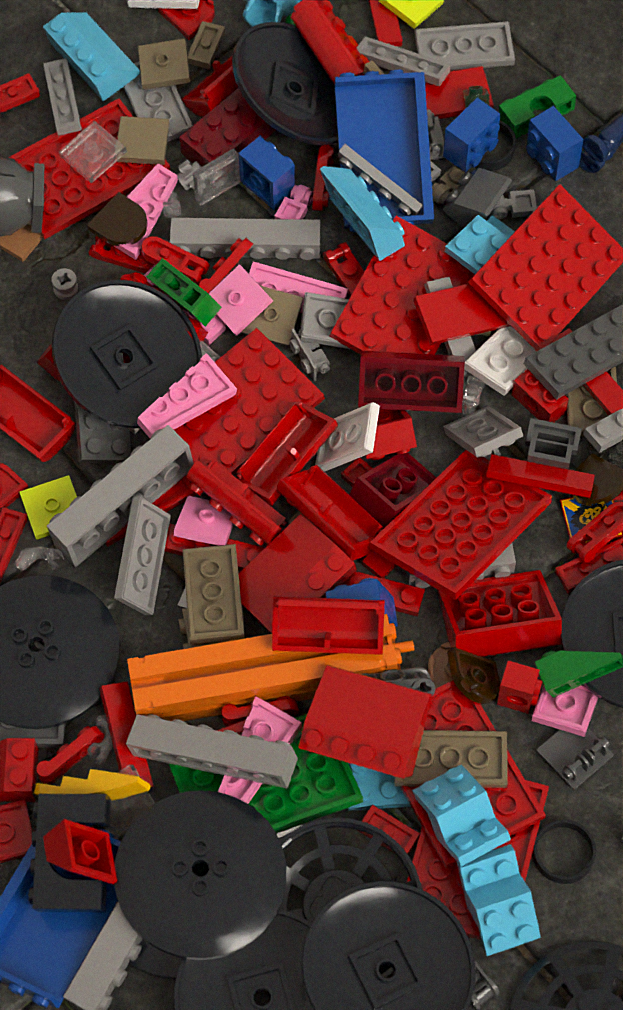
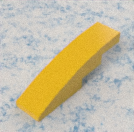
M90 769L87 780L63 776L61 786L37 783L34 794L37 796L38 794H106L112 801L149 791L151 785L139 776Z

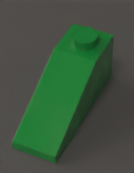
M163 258L146 276L147 279L205 327L222 308L205 290Z
M550 651L542 655L540 660L535 661L537 669L540 670L539 674L546 691L554 698L622 668L623 655L614 652Z

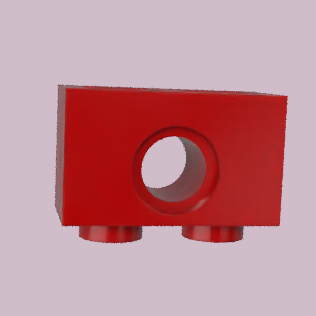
M529 369L524 371L513 382L512 396L538 420L555 423L566 413L569 398L564 395L556 400Z
M507 661L500 685L497 705L529 714L531 705L536 706L543 682L538 679L540 670Z

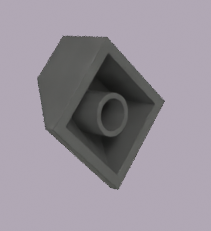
M477 168L472 172L467 171L459 179V187L452 190L447 196L446 201L448 202L443 211L464 229L477 215L483 219L488 217L512 180L507 176L482 168Z

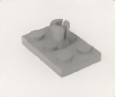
M490 406L443 426L449 438L474 456L484 457L489 461L491 454L501 456L499 447L509 446L516 439L523 437L520 426Z

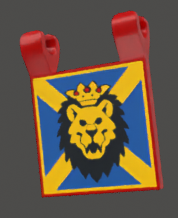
M623 491L608 503H595L592 506L580 504L573 497L561 499L560 505L569 539L604 509L614 503V500L623 501ZM621 531L612 540L623 537V531Z

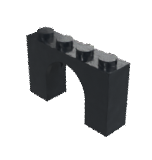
M38 794V802H34L33 815L37 819V830L32 832V846L36 847L35 858L31 859L30 872L34 876V887L29 889V903L33 905L32 909L38 912H106L107 883L101 880H69L61 877L54 864L46 860L43 836L64 819L88 827H110L111 798L108 795Z

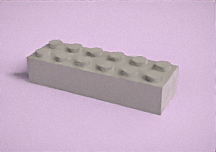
M169 425L154 432L147 443L136 447L129 458L123 463H117L106 477L95 481L88 492L83 496L76 497L71 502L70 507L64 512L52 517L47 528L55 547L76 568L128 524L133 497L141 496L150 503H153L189 472L194 465L189 445Z

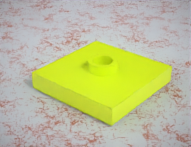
M378 0L414 29L444 2V0Z
M69 475L20 491V496L36 540L50 536L47 525L52 517L64 512L77 497Z

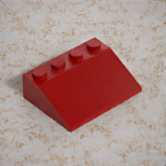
M300 514L239 573L241 605L269 634H272L273 596L326 598V591L334 590L336 586L342 585L357 570L356 565L334 542Z
M540 570L510 574L506 577H490L475 580L456 600L437 589L451 648L455 647L482 657L561 644L562 618Z
M326 665L305 719L298 748L402 779L413 775L432 694Z

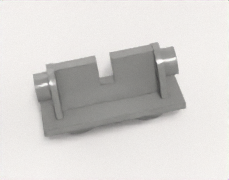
M427 110L430 160L445 158L443 157L444 138L438 116L435 117L431 110Z
M293 328L291 329V340H289L291 350L294 354L300 356L301 366L305 374H310L313 381H316V373L321 372L323 374L330 370V362L322 349L315 352L312 351L318 348L319 344L301 341V329L297 334Z

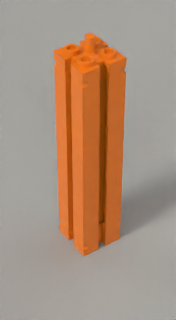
M384 614L383 655L272 651V634L152 654L144 658H129L127 662L136 716L137 714L143 716L153 714L168 721H173L174 719L189 721L222 715V708L227 704H233L236 707L248 706L249 703L254 701L255 696L265 702L275 701L276 698L281 696H290L291 699L296 701L314 699L326 665L358 674H372L393 669L400 670V664H402L401 653L414 651L413 640L395 643L397 638L394 623H389L388 615Z

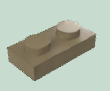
M202 21L188 53V63L210 70L224 37L225 27Z

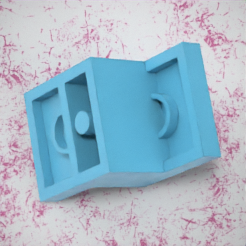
M477 215L445 246V252L475 274L515 231L493 215L487 221Z
M462 764L449 769L446 773L423 783L420 787L413 790L415 799L429 815L436 838L460 866L511 840L508 830L495 817L486 790Z
M511 844L491 850L463 866H460L457 862L467 908L478 926L483 950L487 956L541 938L532 894L519 873L515 850Z

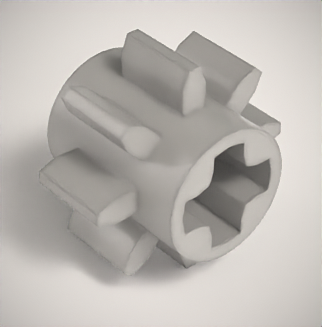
M186 160L178 166L180 173L177 174V177L186 190L193 188L196 192L205 185L202 179L207 175L197 161L190 164Z

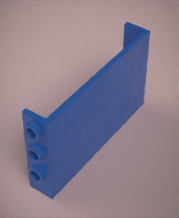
M403 70L389 71V74L379 75L377 71L365 72L364 76H354V73H342L340 77H335L339 150L346 144L423 205L417 215L413 216L410 214L407 216L398 209L397 206L399 204L393 199L388 201L378 193L379 188L372 183L367 185V190L369 192L373 191L378 197L379 205L387 207L392 216V221L397 215L413 225L432 224L434 221L424 72L404 73ZM351 169L356 177L360 175L356 170ZM343 216L344 229L356 232Z
M100 828L99 830L109 833L115 865L121 841L114 839L113 834ZM31 844L0 897V982L9 985L8 989L23 997L24 993L32 996L31 1000L43 1008H47L50 1005L58 1009L64 1000L63 996L106 924L118 900L115 884L106 882V912H38L32 909L33 905L29 903V889L34 887V876L31 875L30 864L31 859L35 858L36 847H33ZM54 864L59 875L65 879L98 880L68 871Z

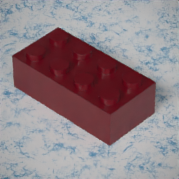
M238 88L180 136L181 154L192 163L197 161L206 175L216 182L239 162V152L259 136L264 140L267 139L276 129L257 115Z
M361 351L358 408L374 402L380 406L379 409L462 413L464 356Z

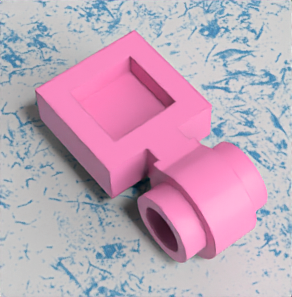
M301 184L299 186L295 185L291 191L290 198L285 197L274 216L275 219L303 220L308 211L307 205L309 206L313 200L311 188Z

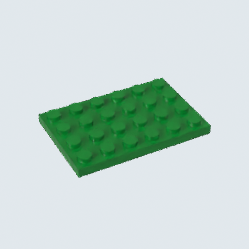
M307 714L295 718L302 723V728L290 744L298 759L288 789L263 783L249 802V805L269 822L276 834L363 803V796L348 762L298 748ZM169 764L179 793L199 790L218 792L224 775Z

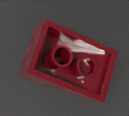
M408 452L397 454L359 476L349 495L385 528L437 477Z

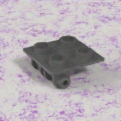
M589 728L586 731L585 737L559 730L536 749L573 790L614 756L607 748L610 746L608 740L604 737L599 739Z

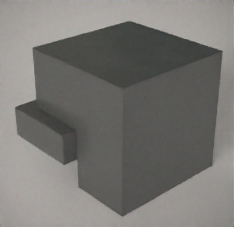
M530 418L525 446H530L527 461L569 469L571 455H577L582 428Z

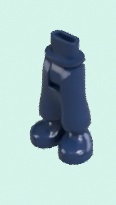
M623 114L605 127L598 134V137L587 135L584 138V150L581 152L579 166L584 171L596 173L604 166L606 161L613 157L623 142Z

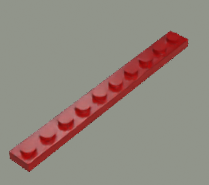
M169 525L165 552L183 556V549L217 546L174 536L176 525ZM229 538L226 544H236L239 571H242L264 549V547ZM357 571L342 584L350 586L366 578L378 579L394 597L395 610L397 612L417 617L425 594V589Z

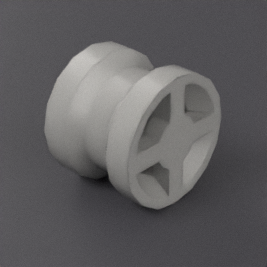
M67 268L54 272L52 285L55 295L62 300L72 299L78 293L75 273Z

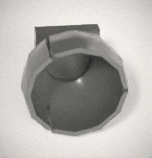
M0 156V236L12 235L27 224L31 225V233H41L44 208V164L34 163L33 171H29L16 160Z

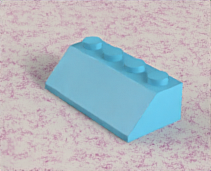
M60 13L43 26L52 46L63 58H67L71 67L102 101H105L141 74V71L87 13Z
M328 166L320 168L330 200L379 261L405 246L402 237L405 232L398 221L395 223L392 221V216L387 207L379 205L378 197L373 191L369 192L367 190V185L361 176L356 177L351 169Z

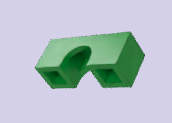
M561 75L554 79H548L543 84L533 89H527L513 99L503 101L499 105L498 111L500 113V121L506 123L513 130L515 138H518L528 133L530 120L535 117L533 111H546L554 106L563 116L574 110L576 95Z

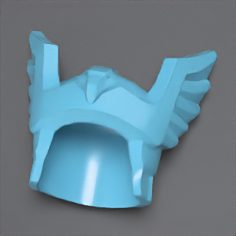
M245 0L247 3L243 17L252 27L266 22H280L283 16H288L295 12L293 7L301 0Z

